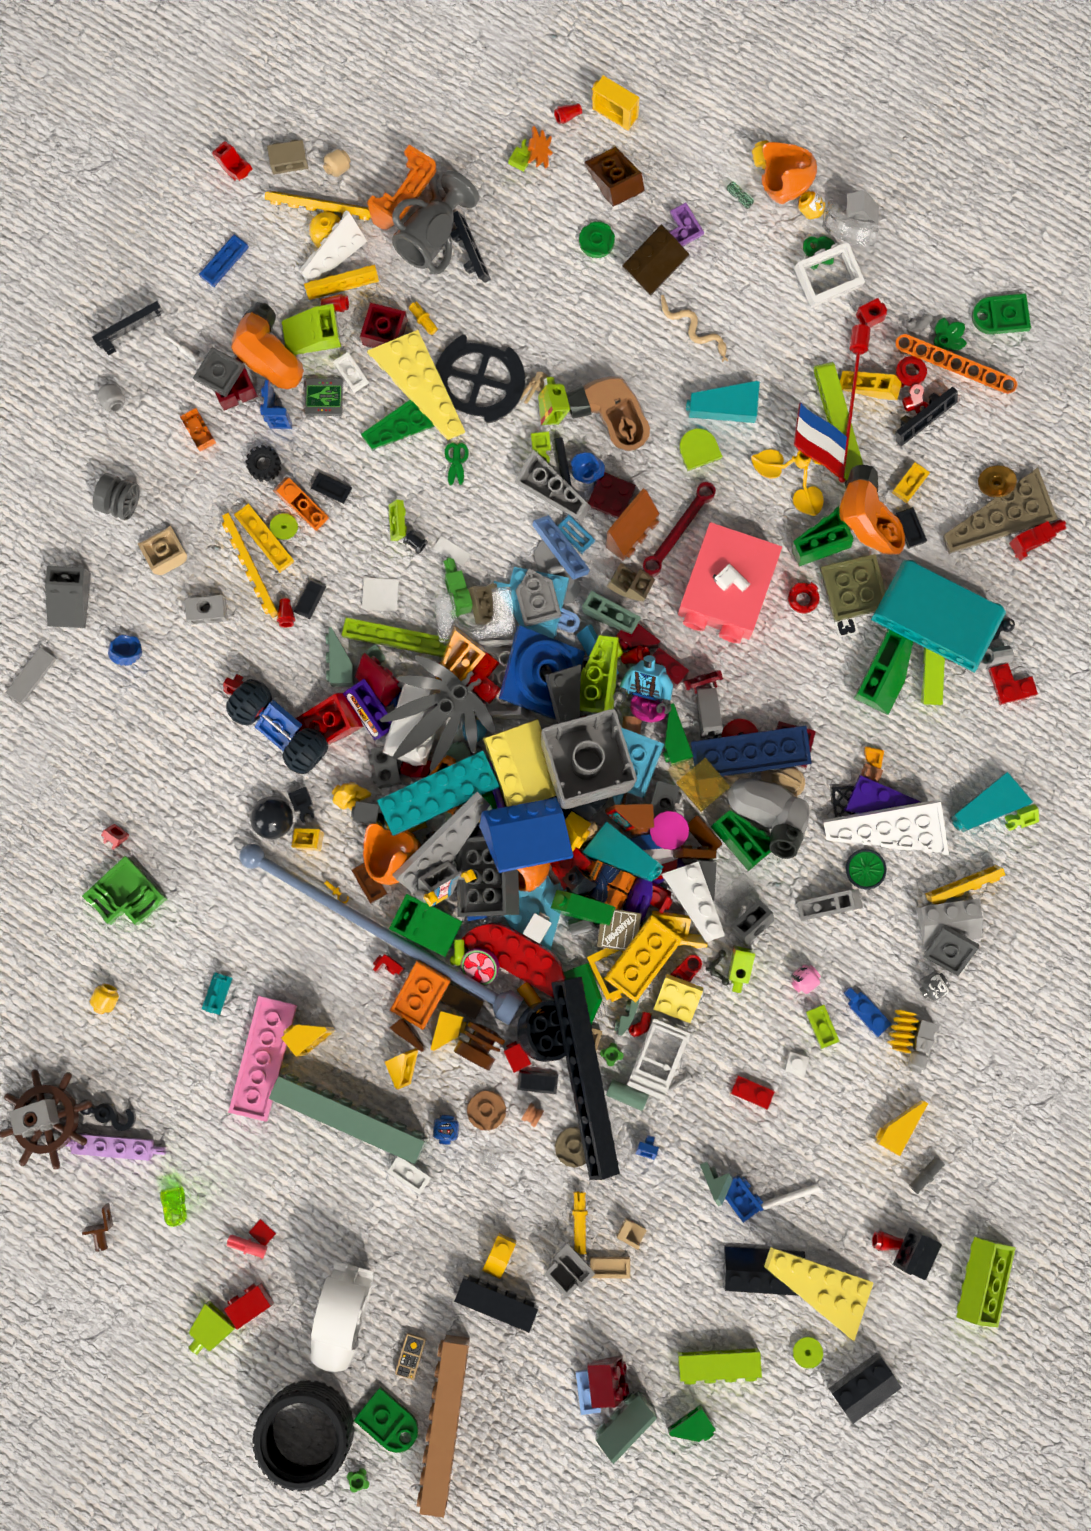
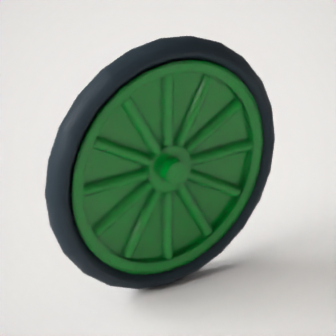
M857 850L847 860V877L854 886L860 889L870 890L876 888L886 877V863L883 857L874 850Z

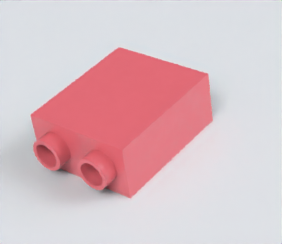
M710 522L678 612V616L684 617L683 625L697 631H704L706 625L721 630L719 637L731 643L739 644L742 638L749 640L754 631L782 546ZM728 564H731L750 585L742 592L733 583L728 589L723 591L714 581L713 575L717 576Z

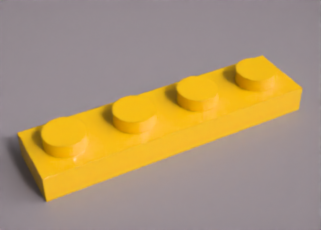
M375 265L346 271L338 275H331L327 278L304 283L308 299L312 300L379 282Z
M249 503L234 514L279 573L294 563L292 557Z
M994 865L929 891L925 895L929 902L936 905L943 904L948 898L960 897L970 889L977 890L985 883L999 881L1000 877L1005 876V872L1002 867Z

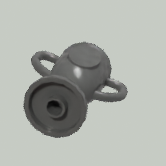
M451 170L446 171L441 178V185L446 193L441 201L435 200L426 203L417 198L405 199L396 206L392 214L393 222L399 229L392 237V243L397 253L414 267L420 269L428 268L433 274L444 272L451 260L452 241L450 233L454 224L453 210L457 205L473 208L480 200L479 193L470 180L462 174ZM407 206H420L404 224L401 223L400 214ZM445 244L444 259L438 267H435L432 261Z

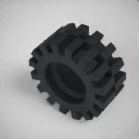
M261 445V448L256 446L255 451L251 449V454L246 456L248 458L246 460V467L251 476L256 480L259 479L260 482H263V480L269 482V478L275 479L274 475L278 476V470L281 471V460L276 451L271 449L270 446L266 448L265 445ZM263 457L270 459L271 462L270 466L265 470L257 468L258 460Z

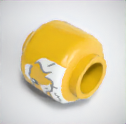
M807 191L799 198L798 208L807 219H817L824 212L825 201L816 191Z

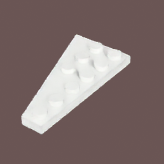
M940 799L823 820L826 839L829 841L863 843V845L874 844L886 848L915 849L928 853L940 852L944 855H949Z

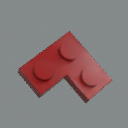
M485 651L486 654L472 670L474 675L467 686L472 682H476L479 678L482 682L475 686L473 691L490 704L501 690L499 686L488 678L499 662Z
M1009 663L988 669L999 705L1038 695L1033 676L1014 681Z

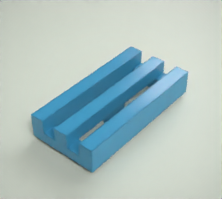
M569 515L558 525V528L567 540L581 554L595 543V539ZM569 521L589 541L585 542L567 522ZM564 526L583 545V547H581L562 527Z

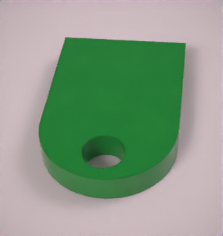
M1026 293L983 298L976 304L972 312L974 326L980 332L989 335L1030 331L1031 323ZM984 313L987 319L980 320L977 314Z
M381 1386L353 1420L381 1446L393 1453H401L411 1448L418 1436V1423L413 1414ZM403 1432H408L411 1435V1440L407 1443L402 1442L400 1439V1434Z

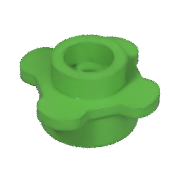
M610 1043L608 1048L602 1049L600 1052L601 1057L606 1059L608 1066H614L616 1061L622 1060L624 1057L623 1053L617 1049L616 1043Z
M364 1468L347 1474L350 1491L353 1493L367 1489L370 1485Z

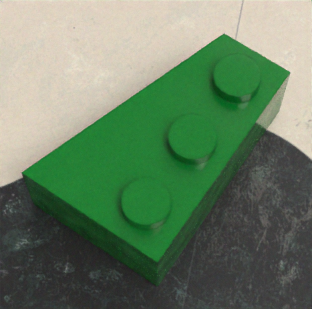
M839 506L830 515L822 518L813 528L811 527L793 541L792 553L799 567L852 547L854 538L848 525L840 519Z
M731 810L711 826L747 871L771 853L769 848L770 836L766 835V832L755 828L750 822Z

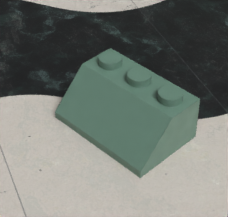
M639 1391L635 1394L631 1393L624 1401L626 1404L621 1409L616 1408L610 1415L611 1419L608 1423H602L595 1431L597 1433L595 1435L596 1442L613 1464L657 1419L655 1408Z

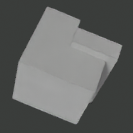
M568 1243L553 1256L554 1260L544 1269L546 1277L566 1298L578 1285L582 1288L596 1274Z

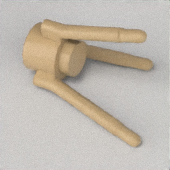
M537 372L535 378L532 377L522 395L523 398L532 387L524 401L525 404L531 399L535 390L541 392L545 387L543 380L549 377L547 374Z

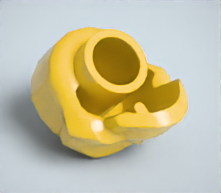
M350 781L341 786L338 784L331 794L334 795L332 801L335 805L343 810L347 808L352 810V807L356 805V801L360 802L370 797L372 793L366 788Z

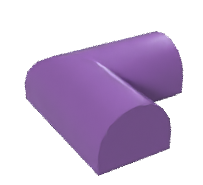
M686 202L670 211L672 218L678 226L671 230L670 233L682 246L704 235L703 229Z

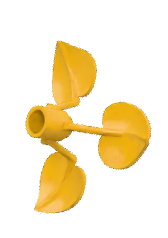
M773 449L764 450L751 456L755 470L763 477L770 479L779 477L782 472L781 468H786L793 462H795L798 468L804 469L803 489L797 490L794 493L793 504L802 513L816 516L820 513L824 502L822 492L815 486L809 488L806 486L807 470L811 458L799 450L797 456H793L791 460L783 464V455ZM812 459V461H813L815 464L821 465L820 463H818V462H816V461H814V460Z

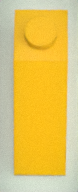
M842 371L840 384L843 391L852 392L854 371ZM858 372L855 393L878 399L898 400L901 381L893 374Z
M921 1100L885 1124L883 1128L880 1127L875 1136L877 1138L875 1143L901 1156L928 1103Z

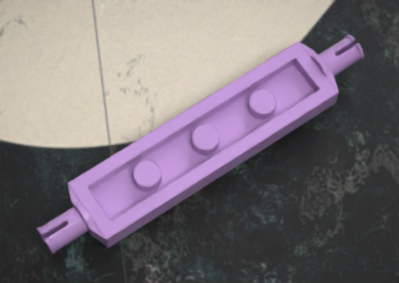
M78 1133L87 1139V1144L83 1146L71 1140L66 1145L70 1147L71 1154L150 1161L154 1154H166V1147L155 1146L153 1139Z

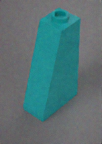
M760 381L691 393L690 400L687 399L686 411H689V418L755 423L758 412Z
M1007 772L950 818L953 820V826L958 831L965 832L1033 803V801Z
M608 822L603 825L583 851L591 859L598 860L650 882L660 876L661 869L664 867Z

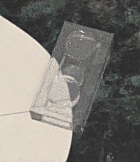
M743 872L714 899L728 913L757 886Z

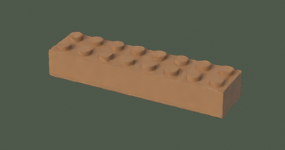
M446 1334L445 1339L441 1340L439 1344L438 1357H441V1361H438L435 1369V1378H438V1382H435L432 1391V1399H435V1403H432L430 1407L429 1420L432 1421V1424H429L427 1429L426 1442H429V1445H426L423 1455V1463L426 1466H423L420 1477V1485H423V1488L420 1487L417 1499V1507H420L419 1514L442 1518L445 1516L470 1342L468 1337Z

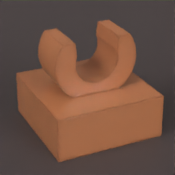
M865 763L860 775L879 783L883 770Z

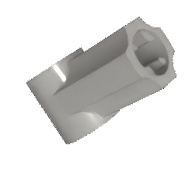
M1007 645L987 649L984 655L987 662L981 661L978 669L1013 662V648Z

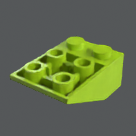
M333 304L316 306L282 320L285 347L295 355L341 347L337 316Z

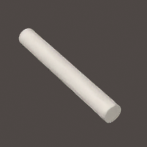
M816 1183L764 1201L762 1208L766 1210L819 1192V1185Z

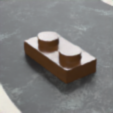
M682 845L681 849L673 850V858L717 859V851L709 850V847L702 846L692 849L691 845Z
M364 863L351 870L370 904L388 894L381 883L374 881L368 875Z

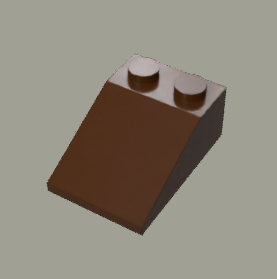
M617 147L584 162L603 196L613 207L645 191L642 173Z

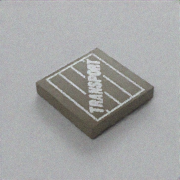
M615 910L610 926L600 924L597 947L625 951L639 932L641 913Z

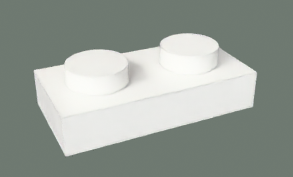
M349 352L333 361L334 366L353 393L369 384Z
M398 1156L388 1170L390 1175L419 1195L432 1178L411 1162Z

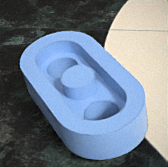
M562 608V616L559 618L558 628L568 633L575 632L580 626L579 617L575 613ZM573 621L574 624L573 626H568L567 622Z

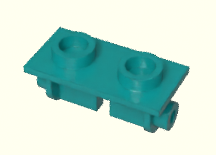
M214 972L202 1010L212 1014H221L233 979L232 977Z

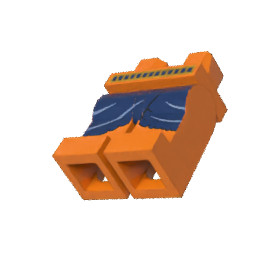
M598 860L596 862L591 861L592 864L586 871L591 873V877L598 885L588 895L602 903L616 907V910H621L627 895L609 886L611 885L629 893L636 877Z

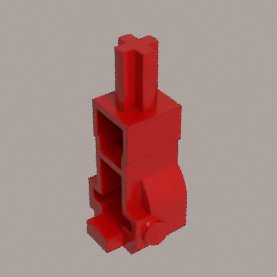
M1060 519L1050 524L1047 521L1016 536L1009 543L1016 554L1015 557L1019 558L1020 561L1024 560L1028 556L1027 552L1051 541L1057 536V533L1065 530L1066 522Z

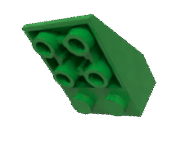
M406 894L389 930L446 957L462 921Z

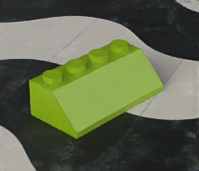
M974 1237L970 1246V1258L966 1265L965 1280L961 1287V1298L957 1305V1318L975 1325L998 1328L1016 1247Z

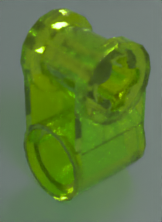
M177 1186L162 1189L160 1199L163 1206L165 1223L170 1227L182 1225L187 1219L183 1187ZM173 1215H178L179 1219H173Z

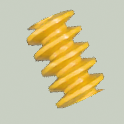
M897 1009L895 1013L899 1017H894L893 1021L898 1024L891 1025V1028L896 1032L889 1033V1036L894 1040H889L887 1043L892 1046L889 1049L910 1054L912 1051L907 1046H913V1043L909 1041V1038H915V1035L910 1033V1031L917 1030L912 1023H918L919 1020L914 1017L917 1014Z

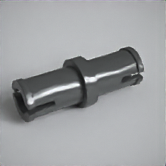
M935 1156L925 1168H921L920 1174L908 1186L916 1194H919L929 1182L934 1180L933 1177L945 1164Z

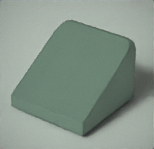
M376 644L364 652L370 658L374 656L380 663L386 659Z

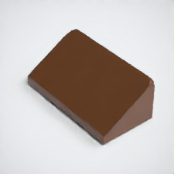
M696 815L688 823L689 832L703 847H709V850L716 851L723 845L720 839L699 816Z

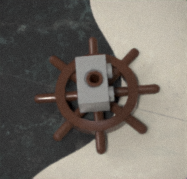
M34 1069L31 1071L33 1088L27 1090L20 1098L10 1093L4 1095V1099L15 1107L13 1111L9 1112L12 1127L1 1130L0 1137L5 1138L14 1134L18 1143L25 1148L19 1160L20 1166L27 1164L32 1153H49L52 1168L57 1170L60 1168L58 1150L65 1147L71 1140L83 1146L87 1144V1139L76 1133L79 1123V1111L92 1107V1102L87 1100L76 1104L71 1094L66 1091L72 1078L70 1072L64 1074L59 1086L42 1085L39 1071ZM44 1093L52 1094V1099H45ZM33 1099H37L36 1103L30 1104ZM59 1101H61L65 1108L57 1111L56 1107ZM66 1116V1125L60 1123L59 1118ZM52 1129L62 1133L57 1140H54ZM43 1132L45 1133L47 1145L37 1144Z

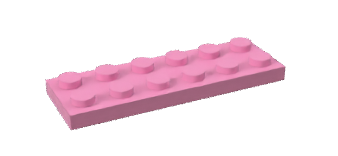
M258 996L228 1113L265 1122L268 1121L273 1103L268 1098L280 1075L287 1048L281 1037L285 1035L283 1031L293 1024L297 1005Z

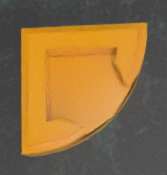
M865 746L864 755L867 762L881 769L884 750Z

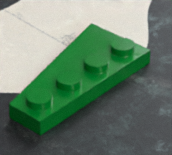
M409 400L364 431L361 436L373 451L435 426L419 410L420 408L413 401Z

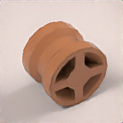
M530 1103L521 1120L530 1122L531 1126L535 1128L544 1110L537 1109L533 1103Z

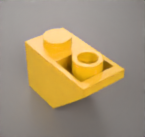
M571 812L566 818L565 823L573 852L576 847L580 849L591 833L588 830L591 823Z

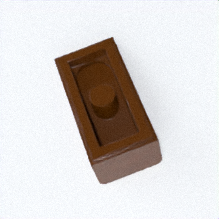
M399 1019L389 1027L390 1030L419 1051L424 1052L426 1050L404 1019Z

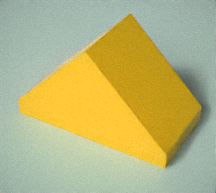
M294 828L291 847L321 852L324 832L320 829Z
M414 1048L385 1061L396 1089L399 1090L411 1084L418 1049Z

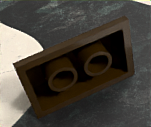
M661 224L622 266L651 296L690 254Z

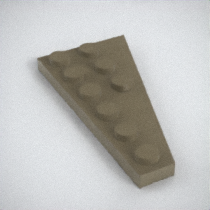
M1037 467L1026 477L1019 480L1015 489L1010 494L994 498L965 521L944 534L943 539L948 553L951 554L1025 531L1047 521L1049 523L1056 521L1057 516L1039 468Z

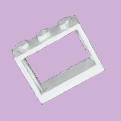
M842 242L836 243L831 246V249L826 251L821 249L815 252V255L812 257L804 256L798 260L794 267L811 308L855 291L865 284L849 242L843 244ZM841 255L852 280L815 295L805 269Z

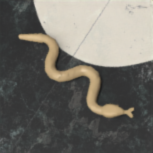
M661 295L662 310L667 318L678 320L683 317H689L691 323L688 334L692 342L704 344L712 340L717 341L719 354L723 356L722 362L724 360L728 361L725 357L726 344L721 336L709 334L698 337L695 333L698 325L696 314L691 310L670 313L665 297Z

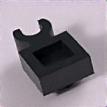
M307 787L288 793L294 811H301L300 820L303 823H306L304 818L306 814H310L311 818L315 819L314 812L309 809L314 804Z

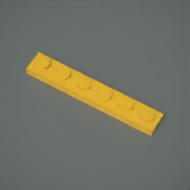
M271 190L265 192V200H270V203L275 205H281V202L288 203V207L299 208L300 205L306 206V210L310 211L323 209V212H341V216L347 210L351 216L358 215L359 219L370 220L371 218L369 208L364 206Z
M228 512L222 515L224 519L222 526L226 533L230 532L232 538L229 540L233 548H238L240 552L237 555L242 566L246 565L248 570L245 573L249 581H254L256 585L253 589L258 598L261 597L264 602L261 606L265 614L269 613L274 618L278 615V611Z

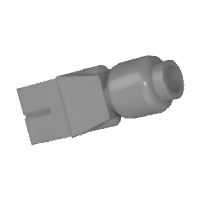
M919 1020L915 1025L917 1030H914L913 1035H915V1038H912L913 1050L915 1051L911 1052L908 1062L910 1066L909 1071L921 1074L922 1070L926 1069L928 1061L926 1053L929 1054L934 1043V1034L939 1031L940 1025L924 1020Z

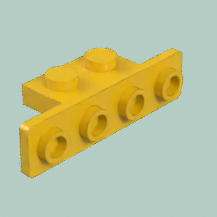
M652 910V916L683 939L678 946L690 945L694 948H707L708 942H705L701 935L689 933L691 922L689 915L668 912L661 914L659 911Z

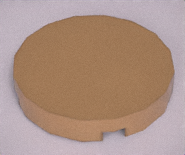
M493 1091L478 1092L468 1103V1119L474 1127L480 1130L489 1131L496 1129L502 1124L506 1116L505 1102L499 1094Z

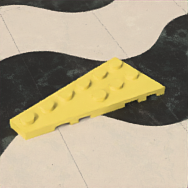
M770 1247L764 1267L818 1313L829 1320L836 1328L841 1330L849 1339L855 1341L873 1282Z

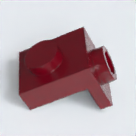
M427 759L426 765L413 766L402 761L399 773L413 780H421L429 775L432 761Z

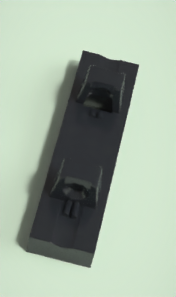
M454 212V222L457 228L450 235L456 243L461 240L463 241L470 261L463 265L464 269L469 274L476 272L477 277L486 283L491 278L467 221L460 212Z
M951 387L941 396L932 393L929 396V405L912 419L907 415L903 416L900 419L902 427L895 431L896 443L902 447L958 402V391Z

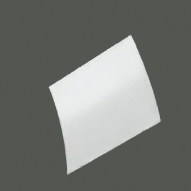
M364 577L362 609L397 611L399 579Z

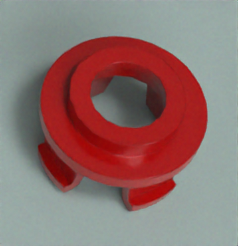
M915 356L903 358L896 367V376L901 381V388L905 385H921L927 375L925 363ZM914 364L913 366L919 373L915 376L907 374L906 366Z
M798 582L792 587L788 594V602L794 611L806 614L815 610L820 599L819 588L813 582L810 584ZM798 594H808L810 597L809 604L801 606L796 600Z

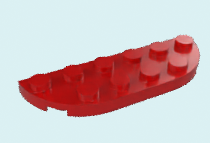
M500 923L483 924L470 930L461 939L464 940V946L468 949L480 947L481 949L490 950L497 957L499 967L553 998L551 982L566 979L561 967L562 964L553 952L507 925Z

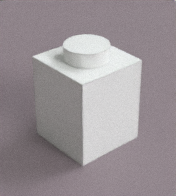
M541 912L539 915L534 913L523 935L541 944L552 925L549 922L550 917Z

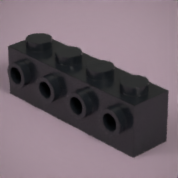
M469 1274L468 1277L464 1275L454 1302L530 1333L539 1306L535 1305L536 1301L526 1297L524 1300L517 1297L518 1294L513 1291L506 1290L504 1292L499 1290V1286L491 1282L484 1284L479 1282L480 1278Z

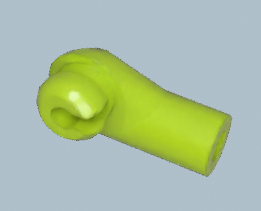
M454 940V955L450 957V964L460 966L464 956V940Z

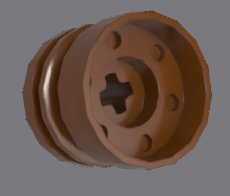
M469 1021L467 1026L472 1028L474 1032L471 1033L464 1030L463 1033L470 1040L468 1042L459 1040L454 1052L490 1071L495 1058L489 1052L490 1050L500 1052L501 1049L496 1047L494 1043L497 1042L503 1045L505 1040L494 1030L482 1024Z

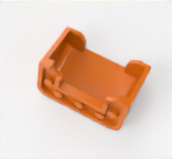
M408 145L404 151L405 156L408 158L406 165L410 171L395 195L392 197L384 193L381 198H376L372 195L367 201L372 223L383 230H387L395 225L392 214L396 206L405 199L418 198L436 173L435 161L411 145ZM412 205L407 206L402 211L399 217L400 220L404 218Z

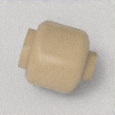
M334 149L325 155L323 159V168L328 175L331 174L334 177H339L350 168L351 160L344 150Z

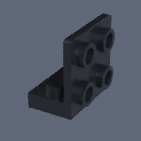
M909 1227L892 1265L909 1275L926 1280L942 1244Z

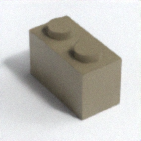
M291 140L290 142L274 143L267 146L273 175L309 169L303 140Z

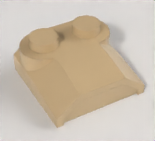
M171 526L138 543L154 574H166L187 560V553Z

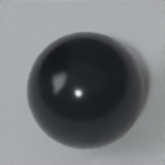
M274 796L265 797L253 806L250 813V823L255 833L260 837L271 840L278 839L286 835L291 829L293 812L285 800Z

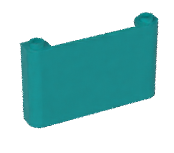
M904 560L871 620L975 673L1006 611L1001 604L993 603L918 565L913 560Z

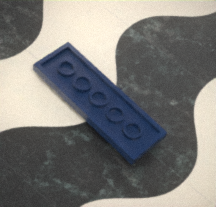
M806 725L691 742L696 780L812 764Z

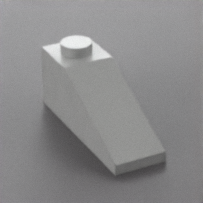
M859 889L797 902L801 921L863 908Z

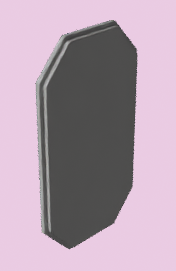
M544 541L540 542L534 552L538 572L569 578L564 604L574 602L581 591L578 578L573 580Z

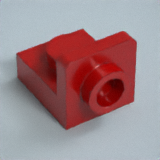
M653 883V895L650 905L658 908L659 913L663 914L665 909L669 910L673 899H671L672 892Z
M387 954L379 955L373 963L375 965L373 968L375 972H379L384 964L387 965L385 969L393 975L395 973L401 975L405 969Z

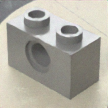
M211 593L205 597L192 595L190 598L185 599L186 621L190 625L228 621L226 599L220 593ZM205 605H210L208 611L202 612Z

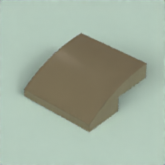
M620 563L607 587L624 597L644 601L655 579L642 569L635 573Z

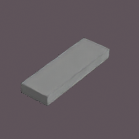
M40 647L5 693L23 704L57 659Z

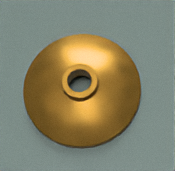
M1000 465L986 468L978 477L979 489L990 497L1006 496L1015 489L1017 484L1015 473L1010 468Z

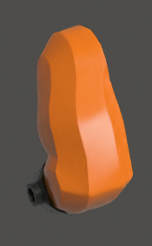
M254 303L243 315L235 330L231 344L233 353L251 370L265 377L278 388H295L301 382L303 376L302 362L271 333L276 320L274 310L266 303Z

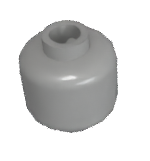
M104 384L97 393V398L106 411L117 412L123 408L125 397L117 385Z

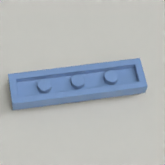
M549 515L533 521L532 526L573 580L589 573L590 569Z

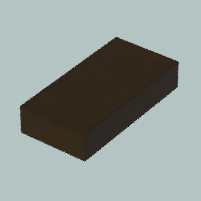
M449 984L441 999V1002L475 1020L484 1004L483 1001Z

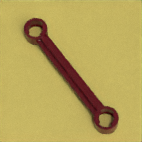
M703 482L698 486L695 499L653 556H649L644 560L643 571L648 575L655 577L661 572L662 562L703 505L714 499L716 489L712 483ZM707 487L711 489L712 494L701 496L699 491L701 488ZM648 561H655L658 563L659 569L647 570L645 565Z

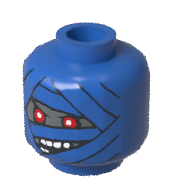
M439 1115V1118L434 1120L433 1137L439 1140V1144L451 1145V1141L458 1139L459 1121L455 1119V1116Z

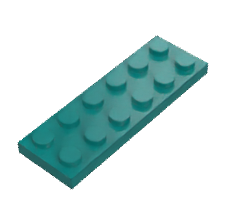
M481 751L378 799L377 802L392 835L395 836L466 803L476 792L483 795L500 787L485 752Z

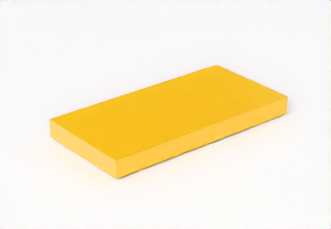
M651 915L604 979L636 1003L683 939Z

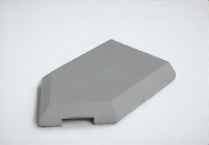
M529 568L516 589L524 625L532 626L560 618L562 615L553 581Z

